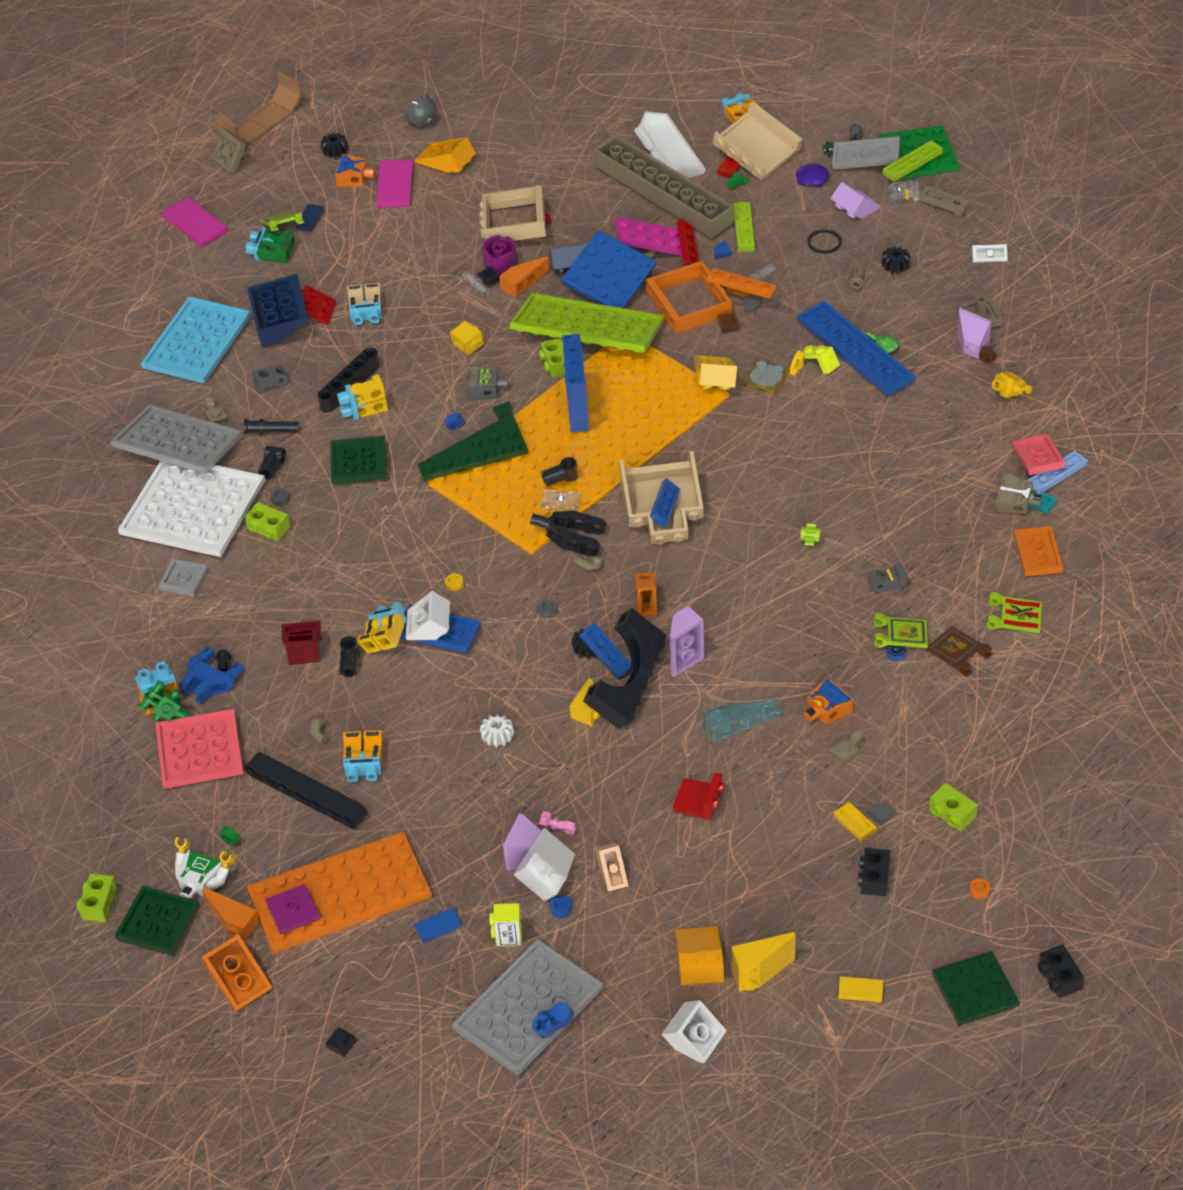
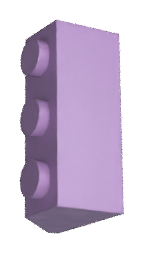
M689 606L676 612L672 619L670 651L671 675L673 677L704 659L703 619Z

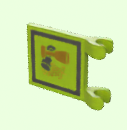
M294 211L260 219L263 224L270 227L272 232L279 230L277 224L295 220L297 225L304 223L302 212L295 213Z
M882 613L874 615L873 625L880 628L888 625V636L876 633L875 647L881 648L887 645L928 648L927 620L887 617Z

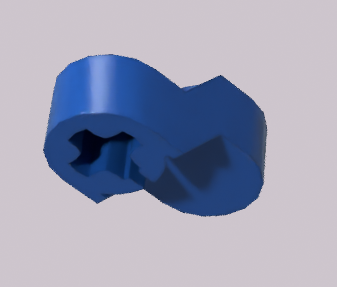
M559 1002L551 1009L541 1012L533 1020L532 1028L541 1037H548L556 1030L566 1027L572 1021L574 1012L566 1003Z

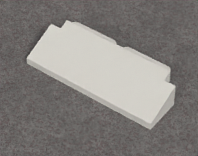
M645 111L638 128H635L634 132L644 147L649 150L650 155L687 178L704 174L706 171L705 167L667 113Z

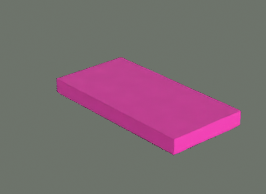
M413 159L380 160L377 207L410 206Z
M188 197L161 212L163 218L201 247L228 232L227 226Z

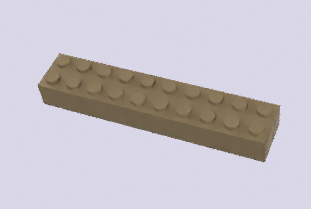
M615 135L593 149L594 166L679 219L685 220L711 239L735 223V206L620 136Z

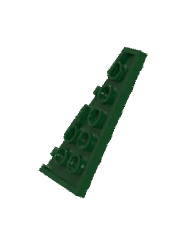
M511 413L419 463L418 469L423 481L526 455L528 454V448Z

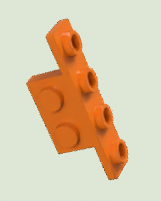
M713 268L707 276L708 282L726 286V292L742 297L762 296L771 298L776 290V285Z

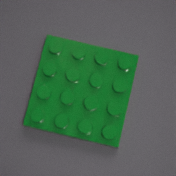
M943 125L879 134V138L900 136L899 159L931 140L943 148L941 155L898 180L956 172L960 169Z

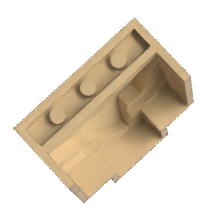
M693 451L689 452V461L625 469L624 461L619 460L620 485L629 527L648 525L651 544L660 545L666 542L688 540L687 520L703 518L704 510ZM665 478H668L680 488L668 525L662 527L650 517L661 483Z

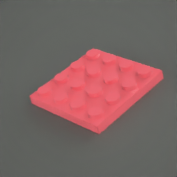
M234 709L155 723L163 789L244 774Z

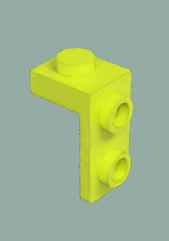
M809 345L803 349L804 358L817 359L823 374H829L840 366L832 346Z

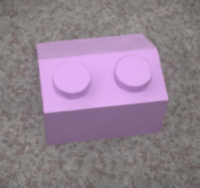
M842 181L831 197L836 202L835 206L841 210L846 209V214L852 218L856 216L862 219L881 207V205L860 190Z

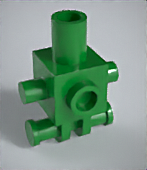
M157 680L153 688L150 687L148 690L149 694L146 693L143 696L144 700L138 705L142 710L147 711L149 705L152 704L153 712H155L153 717L157 721H160L162 717L170 721L173 716L179 719L190 717L191 714L181 707V699L178 697L180 692L176 689L169 692L164 688L165 684L160 680Z

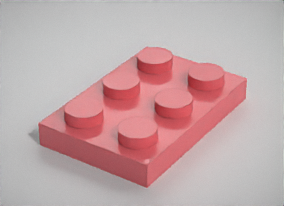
M1048 434L1012 441V448L1029 475H1036L1050 470L1055 471L1065 467L1064 459Z

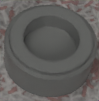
M277 489L271 493L273 505L284 506L288 504L290 498L287 490Z
M543 600L539 603L538 612L541 617L552 618L557 614L558 610L555 601Z

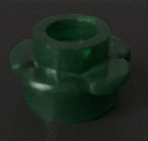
M826 141V144L823 145V151L825 155L827 154L830 157V155H833L834 142Z

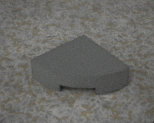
M761 296L744 297L745 313L752 312L753 309L761 305Z
M874 805L867 809V814L880 825H883L896 815V810L887 805Z

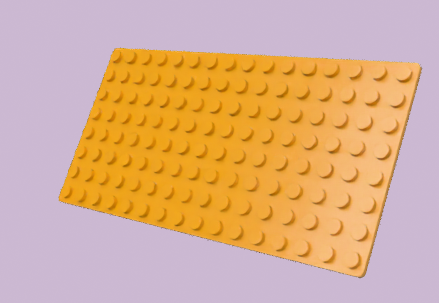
M651 345L648 346L645 353H636L633 350L627 349L619 350L616 347L610 346L603 347L583 362L589 431L571 432L564 377L514 415L527 445L528 454L431 479L428 481V486L527 553L534 554L548 543L550 539L546 536L547 531L545 528L530 525L533 513L548 518L556 511L574 510L585 513L620 485L619 460L624 461L625 469L643 467L728 399L729 393L719 389V386L702 388L697 382L694 371ZM566 457H572L576 460L578 468V478L571 482L563 480L550 486L544 484L541 476L542 471L560 465L561 460Z

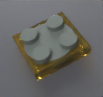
M756 359L743 382V386L777 395L790 373V368Z

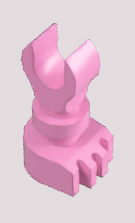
M545 811L541 814L540 829L545 828L549 830L551 827L552 830L557 831L558 829L570 835H574L576 830L575 824L570 821H560L558 818L553 820L552 814Z

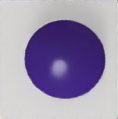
M805 164L796 171L797 183L799 185H810L820 188L829 177L827 168L820 164Z

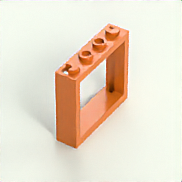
M703 261L646 279V293L660 313L665 315L664 319L675 334L716 321L720 315L732 313L734 305L731 302V298L726 295L725 289L719 284L707 281V276L711 271L710 268L705 266ZM700 278L718 304L679 317L662 291Z

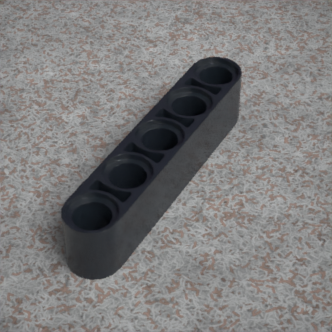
M375 348L363 350L318 392L319 407L322 412H332L340 405L337 394L346 391V385L350 384L352 386L355 383H363L379 368L378 351Z

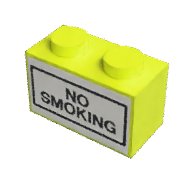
M494 904V913H490L491 937L495 938L496 946H522L520 904Z

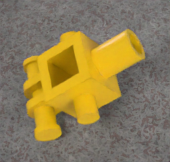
M1001 372L995 376V380L992 382V388L999 391L1000 395L1005 398L1018 396V394L1021 395L1023 392L1030 394L1033 389L1032 386L1026 384L1024 379L1012 372Z

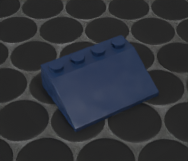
M297 274L247 287L256 330L262 347L281 342L308 322Z

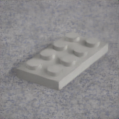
M900 136L834 142L833 170L892 164L899 160Z

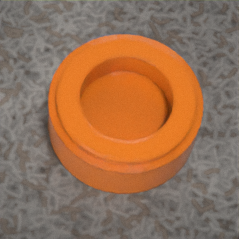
M976 878L970 882L969 893L973 898L982 900L989 896L991 886L987 880Z

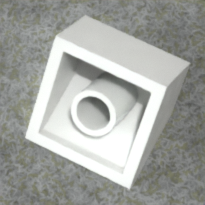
M431 591L407 610L406 639L436 640L446 634L449 630L450 601Z
M700 1000L684 1002L661 1035L675 1050L700 1063H705L727 1030Z

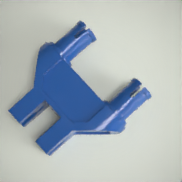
M205 646L197 656H192L188 660V673L178 683L183 688L180 692L185 696L193 692L197 695L195 701L203 704L211 695L230 690L235 685L237 677L245 671V668L238 662H235L226 672L207 664V661L215 655V652L212 648Z

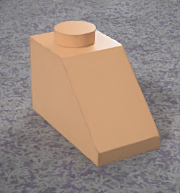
M612 843L596 847L595 851L599 868L607 890L612 891L627 887L628 882L619 845Z

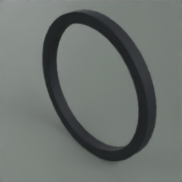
M822 229L811 233L807 243L814 252L829 254L841 247L842 239L835 231ZM829 233L838 238L839 244L830 250H819L811 245L810 240L817 234Z

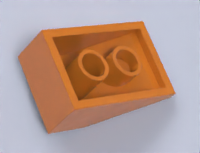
M239 934L201 958V963L211 979L235 1011H238L273 989Z

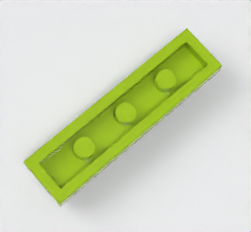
M931 140L883 168L882 174L895 182L941 155L943 148Z
M750 202L733 203V206H735V230L738 252L755 251Z

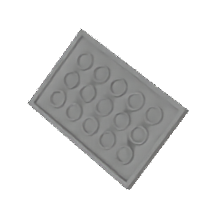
M149 404L111 440V446L206 474L243 437L242 430Z
M537 939L452 1024V1029L519 1076L564 1029H558L548 1037H541L532 1028L533 1020L541 1012L551 1009L559 1002L566 1003L572 1008L574 1019L603 989V983Z

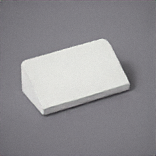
M1007 244L973 245L971 248L973 263L1008 261Z

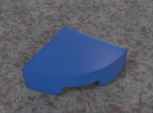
M726 241L720 242L714 249L715 259L731 256V249Z

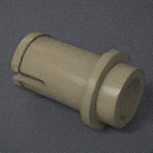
M858 268L857 273V269H854L852 272L850 285L854 289H859L863 286L862 278L864 272L860 268Z

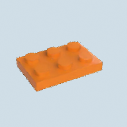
M1052 526L1014 530V539L1024 576L1063 573V565Z

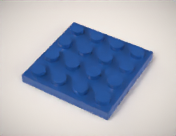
M598 230L562 278L561 283L598 304L626 308L655 268L656 261Z

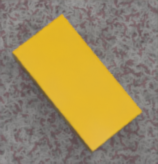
M850 802L833 812V817L860 842L876 832L877 827Z
M840 976L838 999L882 1002L883 980Z

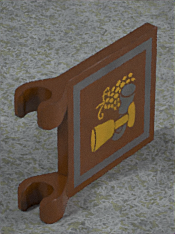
M952 626L926 648V651L955 667L965 677L971 674V670H969L971 664L965 661L976 651L984 659L992 656L990 653L992 647L990 645L981 644Z

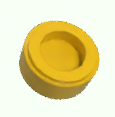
M450 574L445 578V586L450 591H458L464 586V580L460 574Z

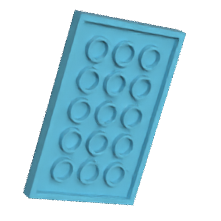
M189 296L141 362L142 368L204 384L250 319L251 312Z

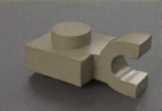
M210 395L204 397L206 403L204 414L207 421L217 424L228 422V417L221 405L215 407Z
M858 729L849 741L843 738L830 749V754L843 765H846L859 754L858 747L864 744V740L861 739L864 737V733Z

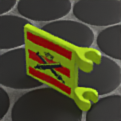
M997 592L990 593L989 605H1002V616L1000 619L995 615H990L987 622L988 629L1006 628L1040 633L1042 602L1005 597Z

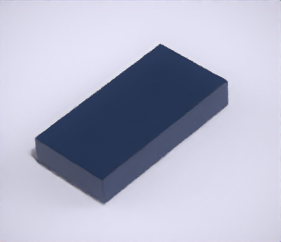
M307 204L302 213L304 223L298 225L296 223V229L312 232L324 212V207Z

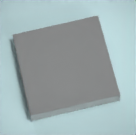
M173 558L159 584V589L195 597L209 570L208 565Z

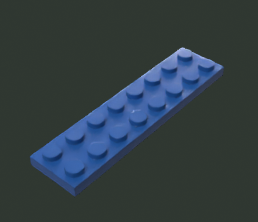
M823 301L797 315L799 323L824 344L832 346L837 355L886 396H890L915 381L913 373L827 302Z

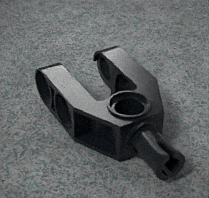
M574 510L556 511L549 518L533 513L530 520V525L545 528L547 531L546 536L561 548L587 556H596L598 554L600 542L594 538L570 532L566 529L572 527L585 531L584 533L589 532L601 535L605 533L607 523L603 519ZM576 520L583 521L584 523H578ZM594 525H598V526H600L602 529H598V528L594 527ZM569 540L576 541L577 544H573ZM587 546H593L595 549H590Z

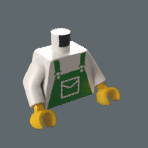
M177 837L175 845L179 848V852H176L175 877L182 889L180 896L192 899L194 894L203 896L202 889L204 887L214 891L223 886L230 869L228 866L235 862V856L230 854L227 860L228 852L223 851L220 854V860L190 850L186 853L185 849L190 846L189 839L185 838V843L181 846V837Z

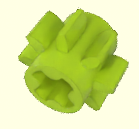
M807 523V527L802 526L800 540L805 541V545L814 546L815 542H820L821 528H816L817 524Z

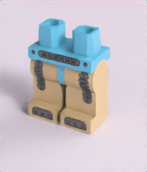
M380 283L364 284L365 300L362 284L347 286L351 322H354L355 325H360L365 320L378 323L379 319H382Z

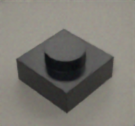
M489 266L477 274V279L487 287H490L500 281L499 276L501 274Z
M338 1027L326 1041V1048L345 1057L357 1042L356 1036Z

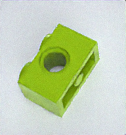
M945 783L930 797L929 810L933 815L946 821L949 826L962 832L977 817L978 804Z

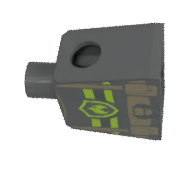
M469 365L467 381L468 401L493 399L497 397L498 388H508V378H498L497 368Z

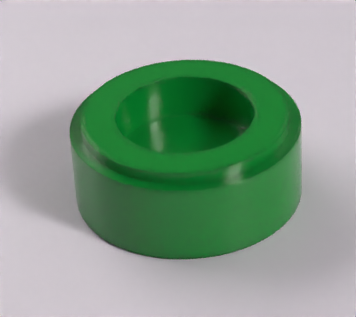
M223 827L219 833L221 839L230 845H236L240 840L239 834L229 827Z

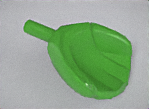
M870 332L866 334L888 354L899 347V341L894 337L879 335L877 338Z

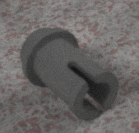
M853 124L850 127L849 141L860 140L862 127L859 124Z

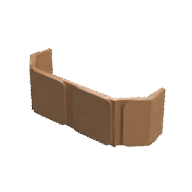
M278 71L279 85L270 102L237 125L215 115L216 130L222 133L223 129H229L244 143H253L267 133L270 128L277 126L292 115L295 106H297L302 96V88L299 81Z

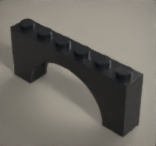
M633 608L620 615L614 628L622 636L630 652L631 671L624 686H613L599 680L588 688L583 700L585 704L618 729L633 722L635 718L634 713L641 704V696L647 689L646 684L653 675V667L659 660L658 655L665 646L664 641L667 636Z

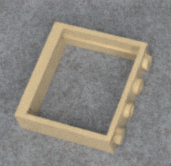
M542 185L482 194L483 201L480 202L481 238L486 240L492 236L500 235L501 238H506L507 236L516 241L546 236ZM536 203L537 221L491 228L490 210Z

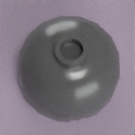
M425 95L424 98L420 96L409 105L408 114L406 112L404 114L405 118L416 127L429 126L435 120L436 105L428 95Z

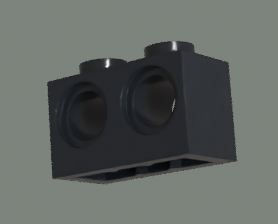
M865 848L864 856H860L859 868L863 869V873H858V885L862 886L861 894L887 897L890 850Z
M1064 944L1040 952L1037 964L1038 969L1042 975L1046 976L1051 991H1055L1059 998L1083 989L1084 976Z

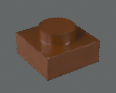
M735 313L718 316V323L722 333L739 329Z

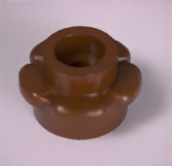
M990 346L982 347L979 358L984 363H990L993 359H996V352Z

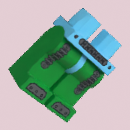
M261 227L259 232L251 231L250 242H247L245 245L246 253L254 254L255 260L262 259L287 263L295 244L294 230L287 229L286 232H272L271 229L266 230L265 227Z

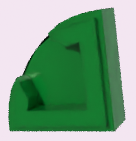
M735 172L726 185L730 189H735L741 184L745 185L750 179L743 174Z

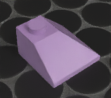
M960 308L957 338L962 352L979 359L982 347H988L990 344L991 321Z
M520 813L503 844L506 870L509 871L518 868L541 832L535 824Z

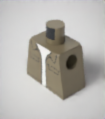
M1005 473L996 499V510L998 513L1026 514L1030 504L1041 506L1043 495L1034 493V486L1031 481Z

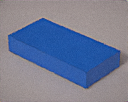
M453 908L414 923L415 929L423 943L462 927Z

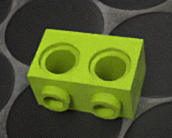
M558 338L541 342L539 357L541 361L544 360L545 371L549 372L551 378L565 375L562 339Z
M259 502L245 516L247 529L279 541L290 528L288 514Z
M89 874L88 880L83 884L82 898H79L77 902V910L80 912L82 920L107 921L117 891L114 876Z

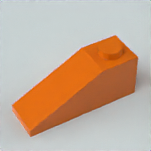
M545 256L510 267L499 276L500 289L517 297L550 271L549 257Z
M205 887L202 889L205 903L229 935L234 937L239 934L241 939L246 941L260 923L257 910Z

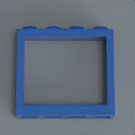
M580 334L562 335L571 432L589 431Z

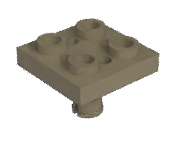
M223 129L212 158L230 173H236L241 157L245 158L247 156L246 143L229 129Z
M979 295L975 301L957 305L958 313L959 309L962 308L991 321V328L1003 325V318L990 297L986 298L983 295Z

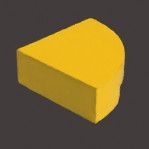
M799 350L795 354L789 374L794 376L804 366V352Z

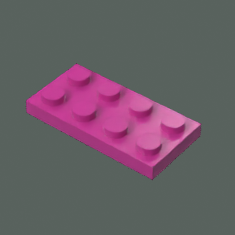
M616 217L614 224L618 241L623 244L682 256L678 229Z

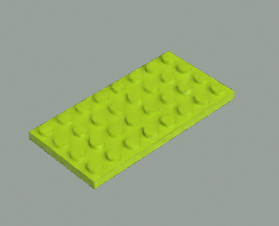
M531 293L511 320L510 329L518 332H531L535 335H548L551 338H562V335L580 334L581 341L585 344L593 343L599 344L602 347L610 346L616 347L619 350L627 349L633 350L636 353H645L664 323L665 315Z

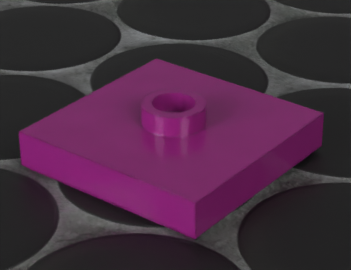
M305 884L265 899L280 935L320 920Z

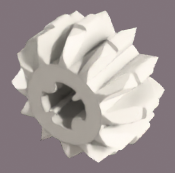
M498 714L496 717L489 715L488 720L483 719L480 734L483 742H487L488 746L494 744L497 748L501 744L505 747L506 742H511L514 728L511 720H507L506 715L502 717Z

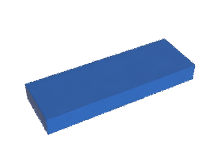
M668 478L662 481L650 517L662 527L668 525L680 488Z
M595 622L579 635L617 679L621 678L631 669V663Z

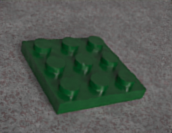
M385 436L331 440L332 484L387 479Z
M142 886L116 931L115 938L122 942L173 956L200 907L199 901Z
M993 951L932 970V976L958 1026L1019 1007V1000Z

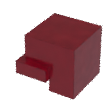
M310 621L282 624V642L285 644L289 665L320 662L319 640H322L321 622Z

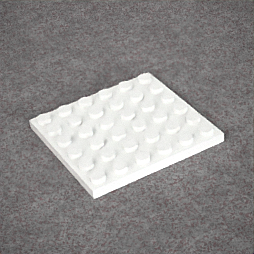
M160 461L118 529L119 534L221 557L263 486L265 476L214 465L205 474Z

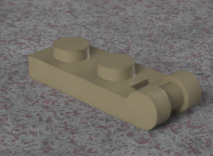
M927 186L920 195V201L949 210L956 216H961L970 205L969 201L965 198Z

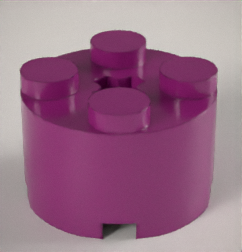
M496 235L484 241L482 255L485 268L490 266L502 274L510 267L517 265L516 243L512 238L507 236L506 238H501L500 235Z

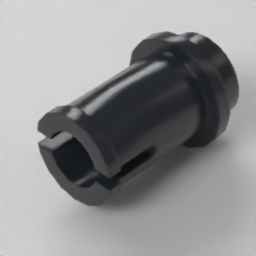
M223 649L217 652L215 658L218 670L226 672L229 669L231 654Z

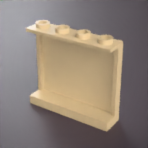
M753 102L749 105L748 112L721 134L717 131L715 132L713 144L762 181L800 150L803 139Z

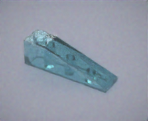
M776 699L721 706L703 713V728L710 740L714 742L784 715V712Z

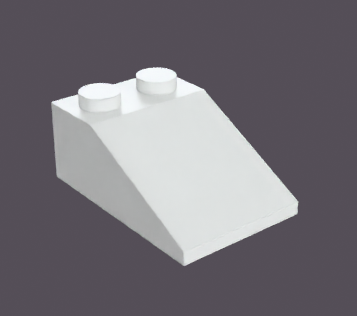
M543 828L513 875L543 901H546L557 895L568 876L575 853L548 830Z

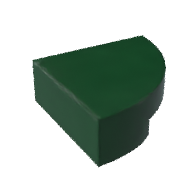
M510 402L493 407V412L499 420L510 414Z

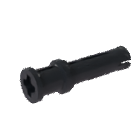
M244 419V434L259 433L263 435L265 432L299 433V421L271 422L263 419Z

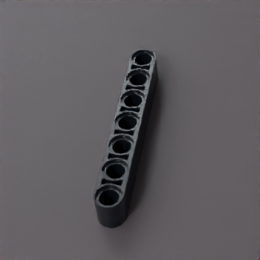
M257 752L244 767L247 774L252 778L351 829H355L368 814L367 809L361 803L264 753Z

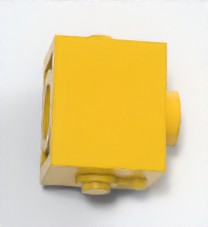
M464 321L450 332L453 345L467 355L472 354L484 344L482 332L478 327L471 325L467 321Z

